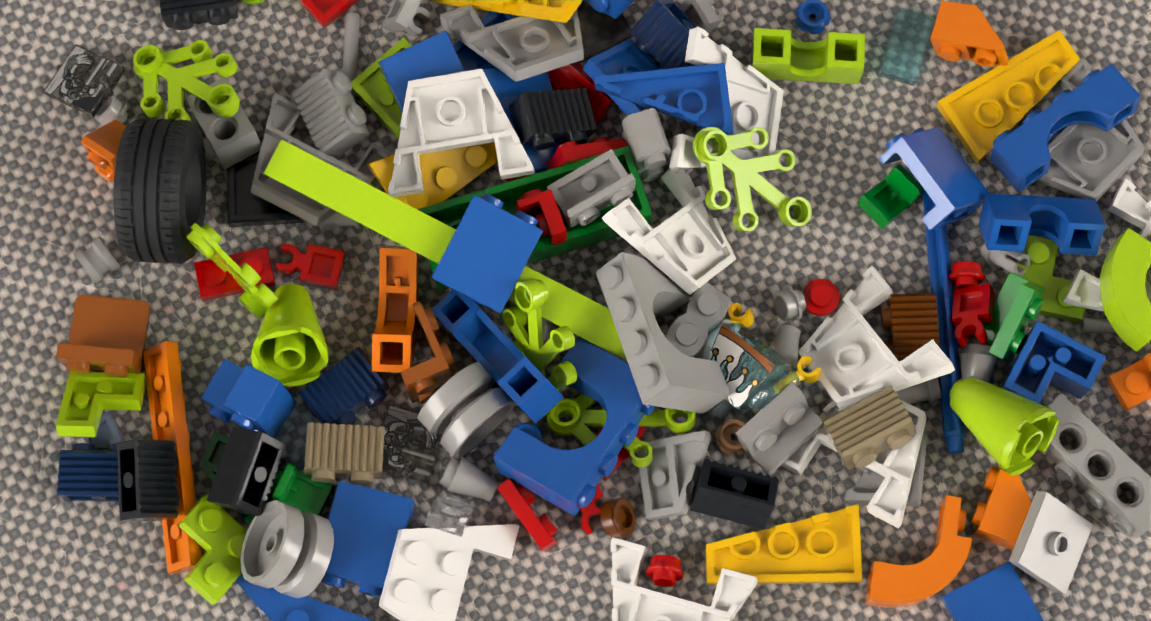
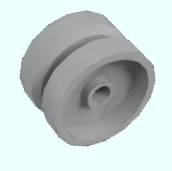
M479 362L470 364L450 378L425 403L417 417L431 434L444 431L440 444L454 459L469 453L490 436L508 417L516 404L501 387L490 389L493 378Z
M278 500L268 502L261 509L263 514L254 517L245 535L240 555L241 572L244 579L252 584L267 589L274 587L278 592L297 599L306 597L316 589L330 563L334 546L332 525L328 519L309 511L301 512L300 509Z

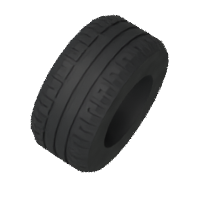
M139 118L128 124L121 136L114 174V222L119 247L122 253L134 262L183 264L193 258L197 252V249L186 236L192 231L190 227L194 223L200 227L204 225L207 176L202 135L200 130L190 121Z

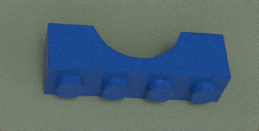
M1113 64L1102 71L1095 69L1083 79L1080 86L1072 91L1066 89L1056 96L1051 106L1043 111L1037 109L1024 119L1023 125L1013 132L1006 130L1001 133L993 142L990 161L1019 193L1048 173L1051 160L1048 142L1056 132L1075 124L1092 125L1107 132L1136 112L1141 95Z
M452 289L432 308L433 314L470 352L535 424L564 398L471 298Z

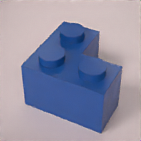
M1037 321L1028 332L1026 341L1012 363L1000 388L1039 403L1050 383L1081 399L1091 389L1107 356Z
M225 359L201 397L210 407L208 413L219 421L228 424L232 420L241 426L240 429L259 431L275 439L297 403L279 380L249 365H246L243 369Z

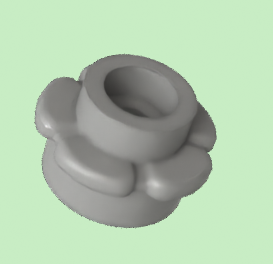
M115 96L107 98L94 114V118L100 122L99 127L115 119L123 124L128 117L126 112L127 104L124 100L119 101Z
M785 285L782 291L776 292L773 296L774 308L781 320L787 321L791 319L794 321L801 319L802 311L806 309V302L800 290H793L790 285Z

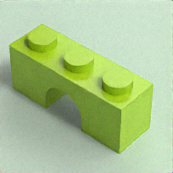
M754 28L751 44V66L768 79L844 84L860 83L865 62V34L828 32L824 40L803 42L793 39L791 37V30Z

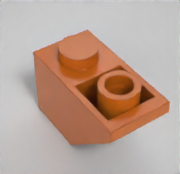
M941 1L930 38L937 56L951 62H957L960 59L974 61L984 67H993L995 64L1007 66L1009 59L1003 42L977 5Z
M116 119L85 135L80 141L88 152L87 160L96 166L94 170L111 183L114 181L120 139L126 128L124 124Z
M999 465L997 467L990 466L983 483V487L989 490L984 503L981 501L977 502L970 521L976 524L973 536L1013 551L1032 502L1019 475L1011 476L1006 471H1003Z

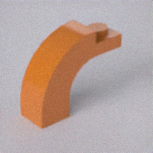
M380 246L379 300L376 327L372 333V372L400 373L413 367L418 323L413 304L419 301L418 253L405 246Z
M946 495L940 502L936 540L929 557L912 565H897L879 561L872 563L869 569L865 605L901 608L919 604L939 593L957 576L968 557L972 538L957 536V532H963L966 522V510L960 509L961 497Z

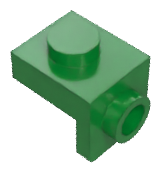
M898 164L889 172L884 180L863 194L857 204L884 229L905 213L924 189Z
M288 463L285 471L279 470L270 490L274 492L272 496L274 500L292 505L300 509L301 512L309 511L321 516L335 487L330 483L312 481V475H304L303 471L298 470L295 465Z

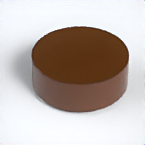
M625 498L606 501L602 506L601 522L609 536L613 538L628 536L635 529L636 514L631 503Z

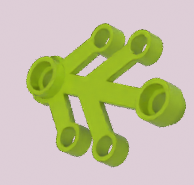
M197 40L189 46L167 52L155 45H145L138 49L133 56V69L137 76L143 79V98L140 101V106L150 118L158 117L165 111L166 104L158 94L159 77L168 82V110L165 113V119L178 118L177 120L190 121V116L184 109L183 90L206 101L215 115L223 118L232 117L238 112L240 104L239 96L233 87L229 84H219L211 87L196 78L216 72L220 77L228 78L235 74L238 64L233 56L227 52L212 58L213 51L205 40ZM189 59H192L194 62V64L180 68H175L172 66L173 64H177Z
M707 127L696 134L693 141V150L698 160L707 166L710 190L706 193L705 202L710 209L723 210L731 203L730 192L725 189L723 165L732 173L738 210L733 216V226L739 232L753 231L758 225V216L753 210L750 188L778 210L779 218L786 226L798 227L809 222L812 208L805 198L786 197L758 174V172L769 170L784 172L793 169L796 158L791 150L781 149L774 151L769 156L741 160L730 150L747 147L750 150L764 148L769 141L768 133L764 128L753 127L747 129L744 133L727 136L719 128ZM754 132L759 136V143L757 145L752 140ZM708 140L713 144L711 153L707 149ZM782 154L786 158V164L784 167L780 164L779 161L780 156ZM717 192L722 197L720 205H717L714 200ZM790 206L794 209V217L792 219L789 215ZM744 214H746L749 218V224L747 227H745L742 223V218Z
M194 223L190 227L192 231L186 236L187 239L206 258H211L225 273L228 271L245 291L238 300L257 319H260L266 313L267 308L269 309L278 300L276 295L263 283L259 286L256 285L262 278L250 265L245 262L239 267L221 249L218 244L222 241V238L210 225L205 223L200 227Z
M530 278L515 285L514 298L517 305L504 309L502 317L504 324L511 330L516 339L512 343L545 376V367L559 352L574 347L575 337L568 326H562L552 330L550 339L543 345L541 307L548 300L549 293L543 281ZM527 317H528V333H527V331H526L525 328H524V326H525L526 323H527ZM565 361L552 368V376L548 378V381L559 390L561 387L575 383L577 372L571 362Z
M581 394L575 400L565 398L558 402L547 415V421L554 433L561 436L573 435L585 446L597 437L587 426L604 427L607 413L604 408L602 410H588L596 401ZM670 408L654 410L649 416L645 414L637 426L668 427L672 432L682 434L694 427L696 413ZM563 416H571L573 418L569 422L560 421ZM677 417H684L687 419V421L684 423H676L674 422V419ZM635 437L629 446H623L630 453V460L636 467L643 468L651 464L653 449L649 443L640 441ZM643 450L648 455L644 458H638L635 456V453Z

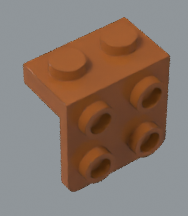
M92 295L78 296L75 300L69 342L58 343L56 358L66 367L67 371L78 374H89L91 370L104 372L105 375L111 377L125 378L127 373H141L144 357L143 351L145 350L151 312L150 305L143 300Z
M420 301L413 304L414 311L433 358L400 373L411 402L415 403L420 400V403L424 404L441 386L452 378L451 374L457 371L447 343L439 344L437 341L442 339L432 309L424 310Z

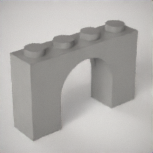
M621 252L596 271L643 405L704 414L731 395L719 362L690 357L679 351L664 336L655 319L654 314L669 316L689 301L693 294L689 295L646 257Z

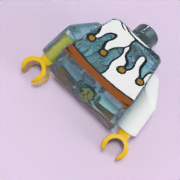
M732 303L729 306L728 314L730 318L723 319L707 336L703 346V359L719 362L731 394L709 410L715 416L723 419L728 416L732 407L738 410L761 409L770 403L790 383L793 382L799 388L801 381L815 383L822 374L821 367L816 368L811 373L803 371L805 367L813 362L810 356L801 357L797 364L798 370L792 371L793 364L748 329L754 322V315L751 309H748L743 316L738 317L743 311L740 303Z

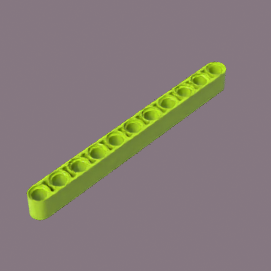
M282 139L263 173L438 264L456 229ZM525 265L517 283L534 278L543 281L548 289L549 296L548 300L541 307V317L560 327L568 326L577 336L627 361L609 308ZM513 289V291H512L510 297L508 298V300H510L511 302L517 304L516 301H515V298H514V289Z

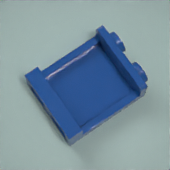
M921 127L909 135L904 133L896 135L886 144L888 150L879 158L883 165L903 160L936 204L933 209L921 218L930 231L966 219L984 203L986 193L990 194L940 127L924 130Z
M484 192L481 198L476 195L472 196L456 231L430 278L501 313L543 230L535 227L538 220L520 210L514 216L501 209L504 202Z
M339 481L328 518L333 528L334 546L330 563L322 578V583L337 588H344L345 583L360 586V593L381 598L398 530L407 529L409 521L413 520L416 508L414 499Z

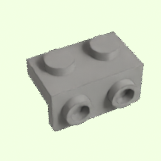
M610 149L547 186V190L551 189L559 211L570 228L579 223L581 226H585L600 216L601 213L599 211L611 204L616 207L626 199H630L633 196L632 192L635 191L636 179L632 173L627 174L613 150Z

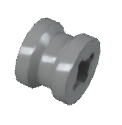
M99 237L92 241L91 247L87 250H79L74 254L96 284L102 280L104 273L109 270L115 271L120 267Z

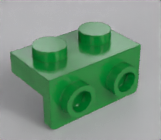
M1016 273L1008 275L994 304L993 322L985 323L984 325L987 333L986 343L991 345L990 353L1001 359L1010 357L1014 353H1019L1027 338V334L1024 331L1030 319L1034 320L1042 308L1044 300L1041 299V296L1045 290L1044 287Z

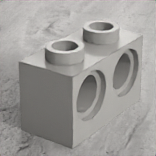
M223 77L220 80L210 84L209 86L214 87L219 84L228 83L225 77ZM193 94L185 97L192 110L188 112L190 122L200 131H203L206 136L203 139V144L210 160L218 157L225 170L260 151L262 144L240 104L239 110L235 115L223 118L212 113L213 111L206 101Z

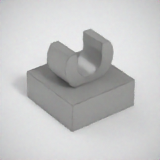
M394 0L381 26L392 33L404 30L407 34L416 36L421 34L422 29L415 26L413 22L414 16L416 15L424 20L429 18L430 13L426 8L419 7L422 0Z
M686 0L680 7L697 27L703 28L708 33L715 29L724 19L723 14L717 15L712 8V5L715 3L714 0Z

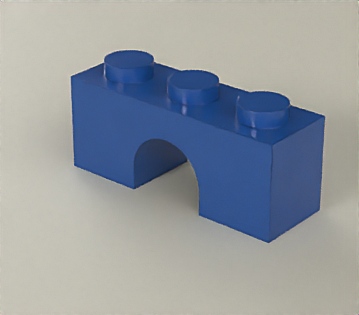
M986 193L978 225L987 250L1024 252L1028 236L1037 235L1055 242L1060 254L1097 255L1106 224L1095 199Z

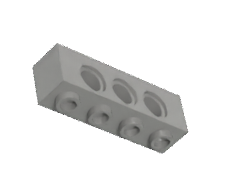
M1061 393L1048 406L1056 413L1054 416L1059 418V425L1051 444L1044 454L1056 463L1055 469L1064 479L1069 482L1075 481L1085 491L1083 495L1090 504L1098 509L1103 508L1113 517L1112 523L1121 533L1126 536L1132 535L1137 539L1151 527V477ZM1060 434L1070 435L1074 439L1076 444L1075 450H1067L1060 444ZM1036 451L1038 454L1044 455L1041 451ZM1094 460L1102 465L1104 469L1103 477H1096L1090 473L1088 461ZM1118 487H1124L1130 491L1132 495L1131 504H1125L1118 499L1116 493Z

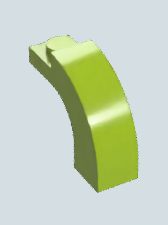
M1128 228L1116 239L1104 260L1099 288L1102 306L1110 325L1129 347L1138 352L1147 343L1151 344V303L1145 288L1146 274L1151 265V242Z

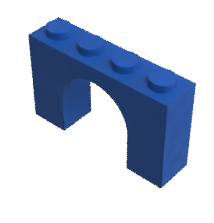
M581 337L577 338L574 347L569 349L560 363L569 361L576 369L577 380L568 386L595 400L606 411L607 418L601 433L592 442L581 448L561 450L550 447L519 428L514 427L493 456L499 473L574 517L581 507L586 508L591 503L596 493L595 486L602 476L607 477L613 471L618 460L617 454L624 445L629 446L633 442L639 429L637 425L644 415L649 416L656 408V406L643 405L628 363Z

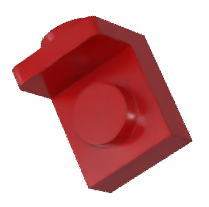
M541 189L526 192L520 197L521 200L515 202L516 212L520 210L530 216L541 213L535 215V219L538 220V228L543 230L541 236L549 235L552 246L567 242L566 228L551 189L544 192Z

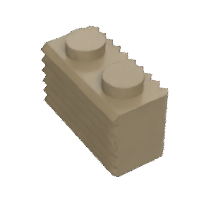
M891 384L822 420L830 440L848 470L853 469L854 466L857 468L868 466L875 461L877 455L887 451L888 448L896 450L904 447L910 442L911 437H914L916 434L913 421Z
M307 423L304 475H312V481L321 483L334 482L335 477H350V482L353 484H373V479H381L385 427Z

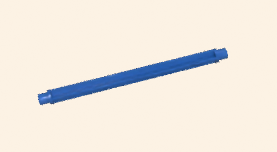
M923 190L925 216L936 204L927 192ZM925 224L931 293H936L939 345L955 369L949 374L938 377L941 392L943 438L946 439L947 453L958 454L965 452L963 438L966 437L965 424L950 407V390L960 380L957 338L955 336L956 326L952 320V281L948 280L951 268L947 225L930 231Z

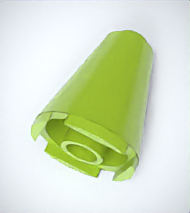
M285 284L278 287L274 292L278 300L269 309L267 308L252 345L251 359L253 368L279 380L283 386H300L314 381L320 376V371L324 366H327L329 352L310 293L301 285Z
M973 376L958 380L950 390V407L1001 469L1011 476L1020 475L1034 465L1035 462L1030 458L1037 450L1044 454L1056 434L1059 418L1054 416L1056 413L1045 405Z

